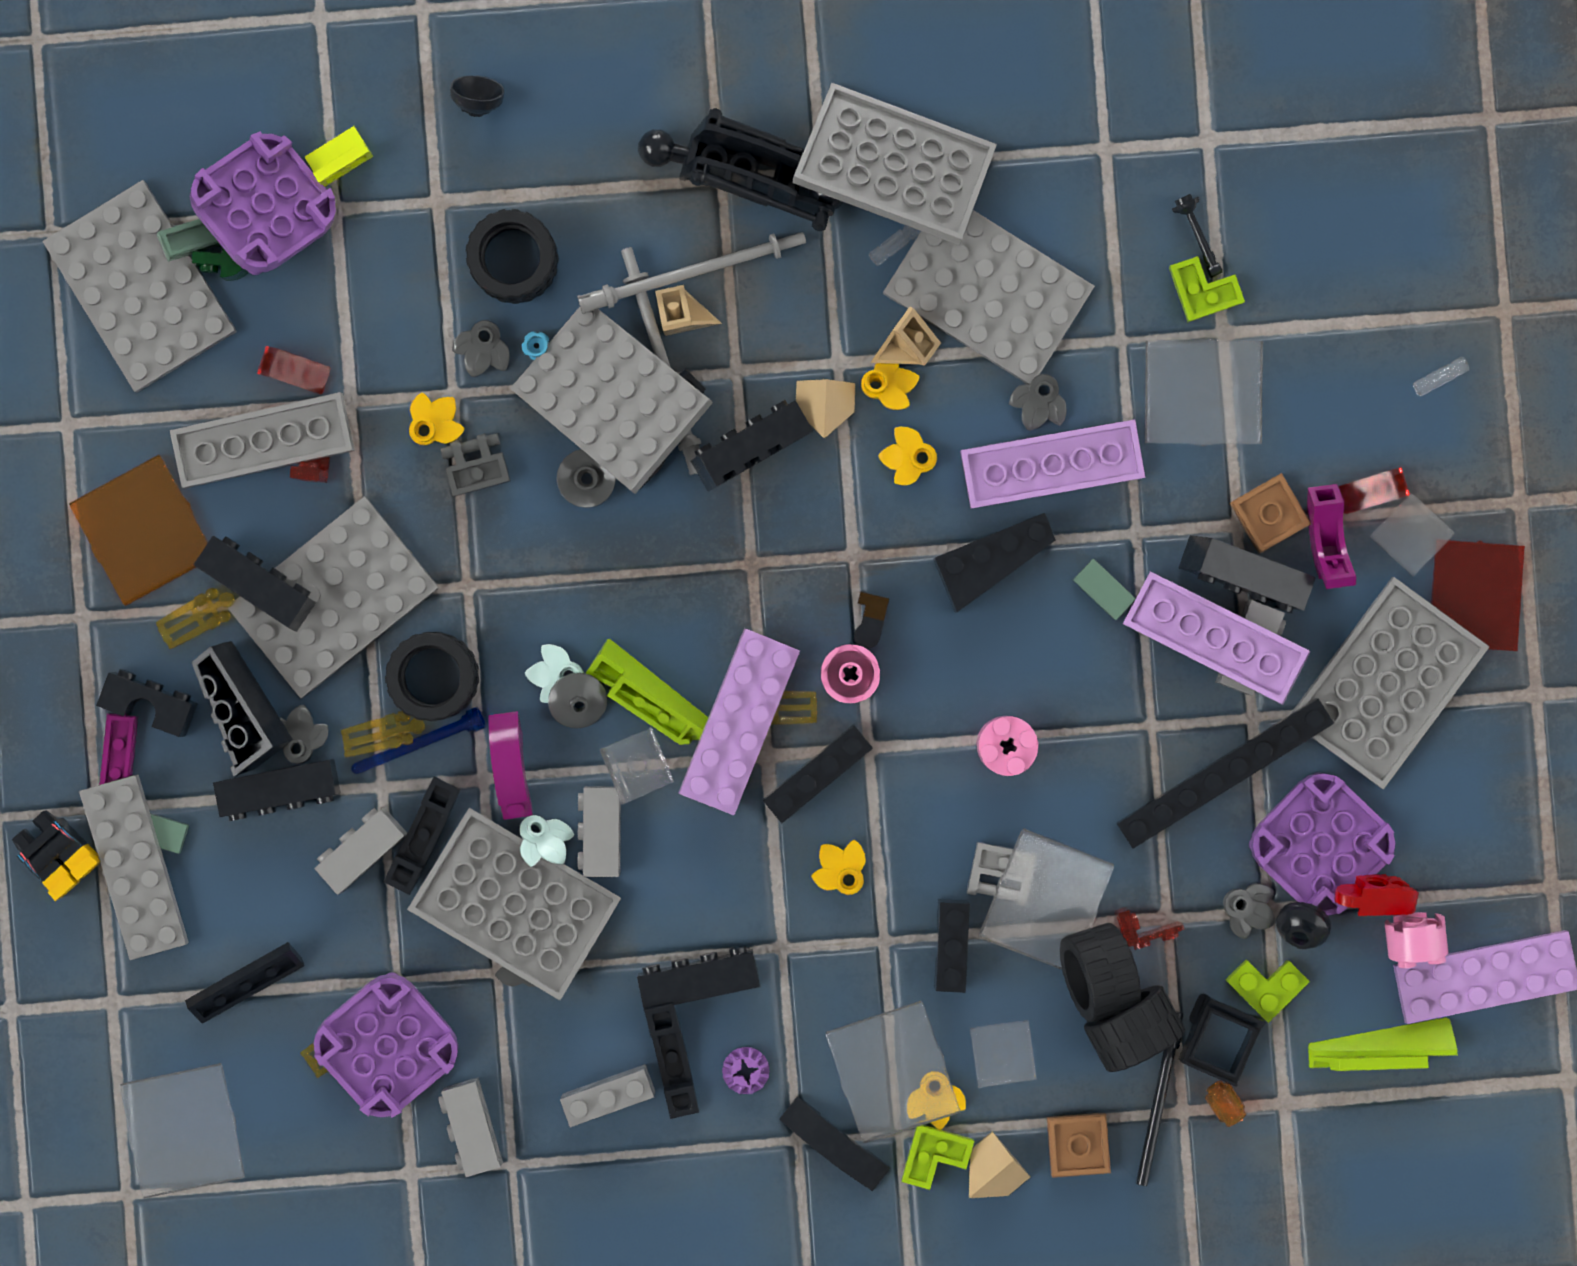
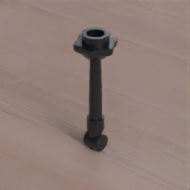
M1188 194L1175 200L1176 207L1172 208V211L1187 216L1203 253L1204 262L1208 265L1207 271L1212 278L1223 273L1220 264L1216 263V257L1213 251L1211 252L1193 213L1199 202V197L1193 199L1192 195Z

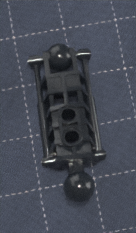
M717 108L710 109L709 114L691 134L688 147L674 144L673 139L667 132L652 129L645 133L638 143L640 157L646 164L652 167H662L670 161L683 164L679 176L681 181L686 182V180H690L696 186L709 185L765 207L768 205L812 221V227L816 231L826 230L829 216H833L835 209L844 203L813 190L809 191L810 198L798 195L800 185L794 184L792 181L805 149L789 144L783 138L722 116L721 110ZM760 164L775 168L774 176L771 177L758 173ZM739 167L747 168L749 171L741 169Z

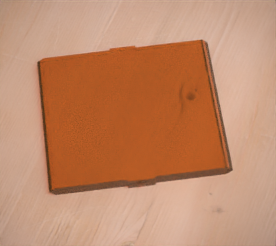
M160 454L69 503L92 546L91 549L94 556L103 566L125 606L196 568L193 564L208 543L193 515L194 512L186 497H183Z

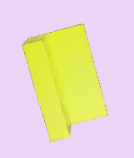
M355 126L306 155L305 159L313 170L317 181L326 187L371 159L373 155Z

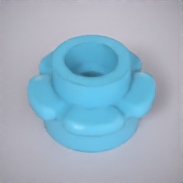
M530 332L525 336L522 350L525 355H529L530 359L535 360L536 357H540L547 351L549 337L545 333ZM538 343L539 348H534V344Z

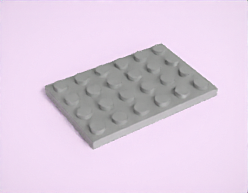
M831 83L792 183L960 245L997 144Z
M144 180L42 241L136 393L237 332L199 268L192 263L191 255L170 262L167 261L157 233L173 226Z
M973 210L960 245L921 231L883 291V294L906 309L909 307L914 308L925 321L1024 383L1030 384L1042 372L1095 286Z
M580 307L548 343L547 351L540 357H536L510 388L634 494L638 492L713 403L602 311L596 309L582 314Z
M364 496L275 568L287 576L285 582L292 587L295 583H298L309 590L311 593L308 597L316 602L297 632L284 626L241 596L227 606V608L296 694L303 699L437 591L439 586L368 498Z
M1391 577L1291 714L1314 699L1319 698L1335 724L1312 738L1384 790L1480 661L1489 646L1398 579Z
M469 808L407 910L556 999L561 1000L621 898L587 877H583L582 874L565 864L551 863L541 857L534 866L530 867L520 853L523 839Z

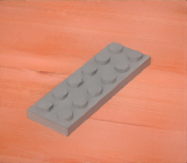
M341 392L170 430L181 487L184 489L355 451L344 397Z
M136 774L80 790L79 794L129 959H137L188 944L187 934L139 775Z

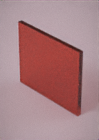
M1435 540L1431 604L1488 645V649L1518 651L1525 546L1483 543V541H1477L1476 543Z

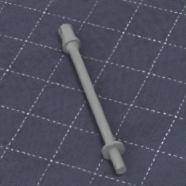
M803 232L776 239L773 233L769 235L770 242L617 288L609 287L608 284L603 285L600 290L577 295L582 314L606 306L613 308L619 299L773 253L775 258L779 259L781 258L780 251L805 244V235Z
M632 247L621 250L629 277L623 280L624 284L627 285L648 278V272L640 273ZM647 292L635 294L653 352L670 367ZM691 429L680 441L678 448L679 451H683L689 474L694 475L697 472L690 461L696 457L695 451L700 449L699 445L702 443L700 438L692 434Z

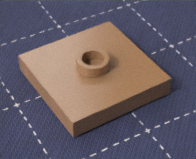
M1282 473L1229 503L1258 554L1311 524Z
M1105 1112L1047 1117L1052 1178L1111 1173L1107 1117Z

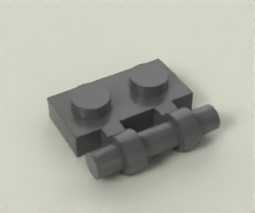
M484 433L477 435V439L463 443L459 440L451 442V446L441 448L444 460L454 457L456 465L445 468L453 497L511 481L504 454L501 452L491 455L490 447L501 444L498 433L488 436ZM480 450L482 458L466 462L464 454Z

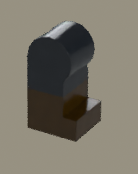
M860 592L857 604L865 605L861 625L854 632V640L857 645L870 649L878 644L889 598Z

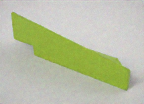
M607 639L587 669L586 674L592 675L600 682L610 686L611 689L607 694L608 697L679 745L690 744L692 740H700L708 717L614 641Z
M1447 1017L1313 1042L1308 1045L1309 1068L1330 1067L1331 1070L1335 1071L1428 1068V1056L1458 1055L1451 1021Z

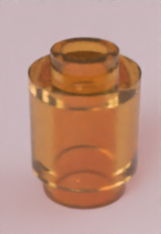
M1220 1080L1207 1088L1208 1094L1205 1096V1100L1219 1121L1224 1122L1227 1127L1235 1125L1247 1115L1244 1111L1245 1105L1231 1084L1222 1083Z

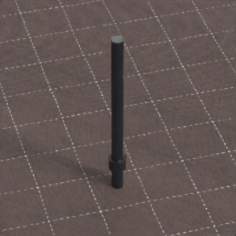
M1176 1011L1182 1022L1184 1013ZM1181 1038L1163 1051L1136 1180L1138 1185H1148L1175 1052L1180 1047Z

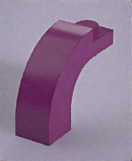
M1337 484L1309 487L1307 493V514L1311 523L1308 526L1311 550L1318 578L1323 579L1326 589L1356 585V574L1347 552L1344 537V501Z
M518 711L489 715L491 764L498 805L501 806L503 819L533 815V807L525 773L523 733Z

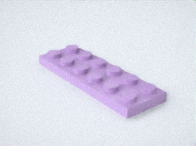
M1135 419L960 451L970 509L1145 478Z
M1152 572L1147 576L1123 622L1125 626L1282 705L1310 654L1309 650Z
M744 628L678 792L679 794L735 815L800 650Z
M1566 930L1450 953L1445 956L1446 962L1442 964H1428V961L1418 962L1412 968H1399L1398 964L1393 965L1406 1024L1577 990V970L1569 931Z

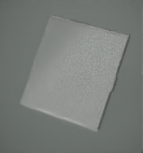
M1207 338L1195 340H1146L1145 443L1194 444L1203 447L1213 444H1262L1263 341H1214V339Z
M1023 828L1004 874L1001 875L995 889L996 893L979 932V938L1062 970L1060 942L1066 935L1092 927L1098 912V906L1113 872L1114 864Z
M922 1001L826 1032V1038L841 1078L842 1090L849 1101L863 1143L961 1113L945 1067L944 1055L941 1048L938 1047Z
M221 1063L120 1084L129 1130V1143L134 1154L139 1184L144 1199L245 1178L236 1134V1119L231 1109Z

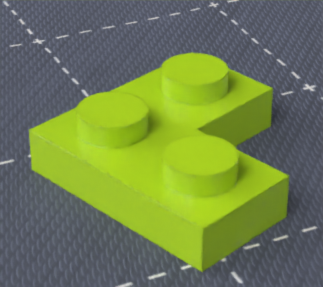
M1198 256L1169 266L1187 322L1245 303L1236 274L1208 284Z
M1244 960L1225 979L1267 1023L1310 982L1289 960H1286L1268 979L1248 960Z
M917 1123L901 1181L930 1190L938 1162L967 1169L974 1139Z

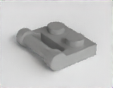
M977 842L967 886V894L976 895V893L1014 900L1016 904L1025 906L1036 854ZM980 874L1020 881L1019 888L1014 889L980 882Z

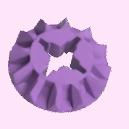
M741 1047L735 1049L726 1057L723 1063V1079L729 1089L738 1094H753L762 1089L769 1078L768 1061L760 1051L754 1048ZM742 1059H744L748 1068L758 1067V1069L750 1073L749 1083L744 1075H734L737 1071L741 1070Z

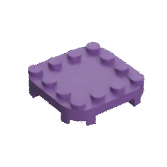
M261 131L250 135L249 141L206 170L202 168L195 175L190 192L191 206L197 217L230 257L252 275H259L262 272H268L279 267L322 237L331 228L336 213L335 196L330 188L327 190L323 184L321 185L317 181L313 172L292 148L293 142L284 135L280 137L274 134H262Z
M1316 772L1299 781L1257 825L1249 841V848L1258 865L1296 902L1315 905L1329 916L1340 914L1348 908L1334 901L1336 887L1343 884H1355L1356 876L1375 875L1386 864L1389 865L1395 856V839L1393 834L1395 832L1343 780L1334 775Z
M391 972L370 981L321 1023L314 1039V1057L319 1065H323L360 1106V1111L368 1117L373 1115L376 1117L391 1116L393 1118L402 1113V1109L443 1074L450 1072L454 1067L457 1057L458 1042L452 1028L417 988L404 977Z

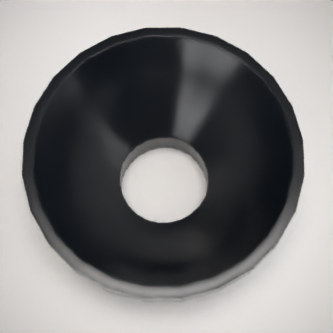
M463 76L451 82V99L461 108L462 112H466L470 116L482 117L484 114H489L498 108L503 102V86L490 78Z
M1305 902L1290 903L1285 905L1277 916L1276 926L1280 936L1298 949H1310L1321 946L1330 935L1331 921L1328 915L1315 905ZM1297 931L1303 932L1308 936V939H1298L1292 933Z

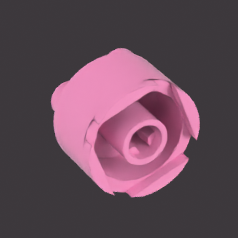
M846 644L836 647L828 653L821 666V681L825 690L832 698L842 703L852 704L864 701L875 692L879 685L880 668L877 659L868 649L859 645ZM852 666H855L857 668L855 674L858 678L855 681L849 679L846 682L843 679L845 677L843 669L845 667L850 669Z
M999 716L990 720L981 728L977 737V752L981 761L988 769L1000 775L1013 776L1021 774L1033 764L1038 753V739L1032 727L1022 719L1013 716ZM1010 737L1012 738L1011 744L1014 745V749L1012 751L1007 750L1004 754L1002 753L1004 748L1000 746V742L1002 740L1007 741Z
M1417 912L1410 915L1394 916L1393 923H1390L1388 919L1384 922L1388 958L1398 962L1399 968H1412L1418 962L1428 961V964H1442L1446 962L1445 956L1449 952L1445 917L1443 915L1435 913L1434 919L1427 918L1426 912Z

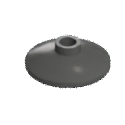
M582 449L567 455L557 471V485L560 493L569 503L578 507L590 508L602 504L610 497L615 487L616 478ZM586 473L592 475L593 479L590 484H583L582 476Z
M572 673L560 678L553 685L549 693L548 705L552 716L560 724L569 728H584L594 724L602 717L607 707V694L604 686L597 678L586 673ZM578 701L584 703L581 708H575L574 704Z

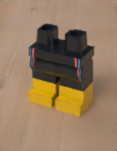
M45 810L32 821L42 834L35 839L25 828L12 839V842L21 852L17 855L20 861L25 863L27 868L49 890L48 894L54 901L63 898L81 879L85 878L100 864L98 853L69 826V823L64 818L57 819L53 814Z

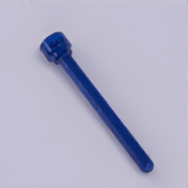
M476 706L467 710L466 714L461 716L462 719L354 763L351 766V771L354 774L363 773L465 730L467 732L472 730L473 732H478L486 728L483 715Z

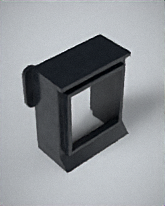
M1202 993L1198 996L1189 1016V1020L1193 1025L1178 1059L1189 1067L1237 1087L1258 1034L1266 1022L1260 1017L1249 1015ZM1212 1013L1248 1029L1229 1072L1194 1057Z

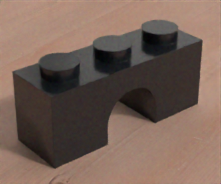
M119 669L118 673H108L96 706L122 716H130L135 704L141 699H146L155 708V718L151 727L177 737L186 736L198 703L190 700L191 695L175 690L173 694L163 690V684L147 679L146 683L135 680L136 674L123 669Z
M938 899V945L934 988L936 991L966 993L970 912L968 900Z

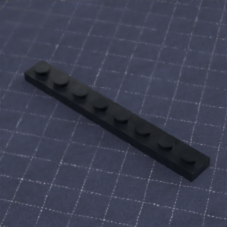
M1316 698L1117 822V825L1132 849L1335 723L1319 698Z

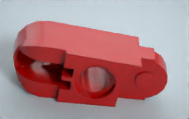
M1386 874L1356 876L1355 884H1343L1336 887L1334 901L1342 906L1358 908V916L1410 915L1416 911L1419 892L1410 887L1400 877L1387 876Z

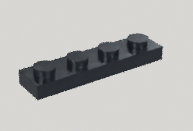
M287 942L186 999L187 1009L203 1024L304 967L303 959Z

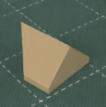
M684 285L655 291L665 336L722 324L685 290Z
M909 307L871 363L919 364L925 366L941 342L916 310Z
M828 379L797 381L796 402L808 423L823 438L827 437L854 413L855 383Z
M993 1131L972 1148L970 1155L969 1198L1009 1196L1030 1178V1175Z

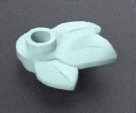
M551 644L542 645L541 647L544 661L532 665L525 672L526 677L533 684L542 687L540 701L548 703L551 688L560 678L564 677L566 671L571 670L574 673H583L582 668L577 663L570 661L566 650Z
M537 815L528 816L520 825V835L523 838L520 853L530 867L534 866L541 857L551 863L562 865L566 859L564 842L574 837V833L566 823L558 819L546 821ZM531 825L539 827L540 832L534 833L531 830Z

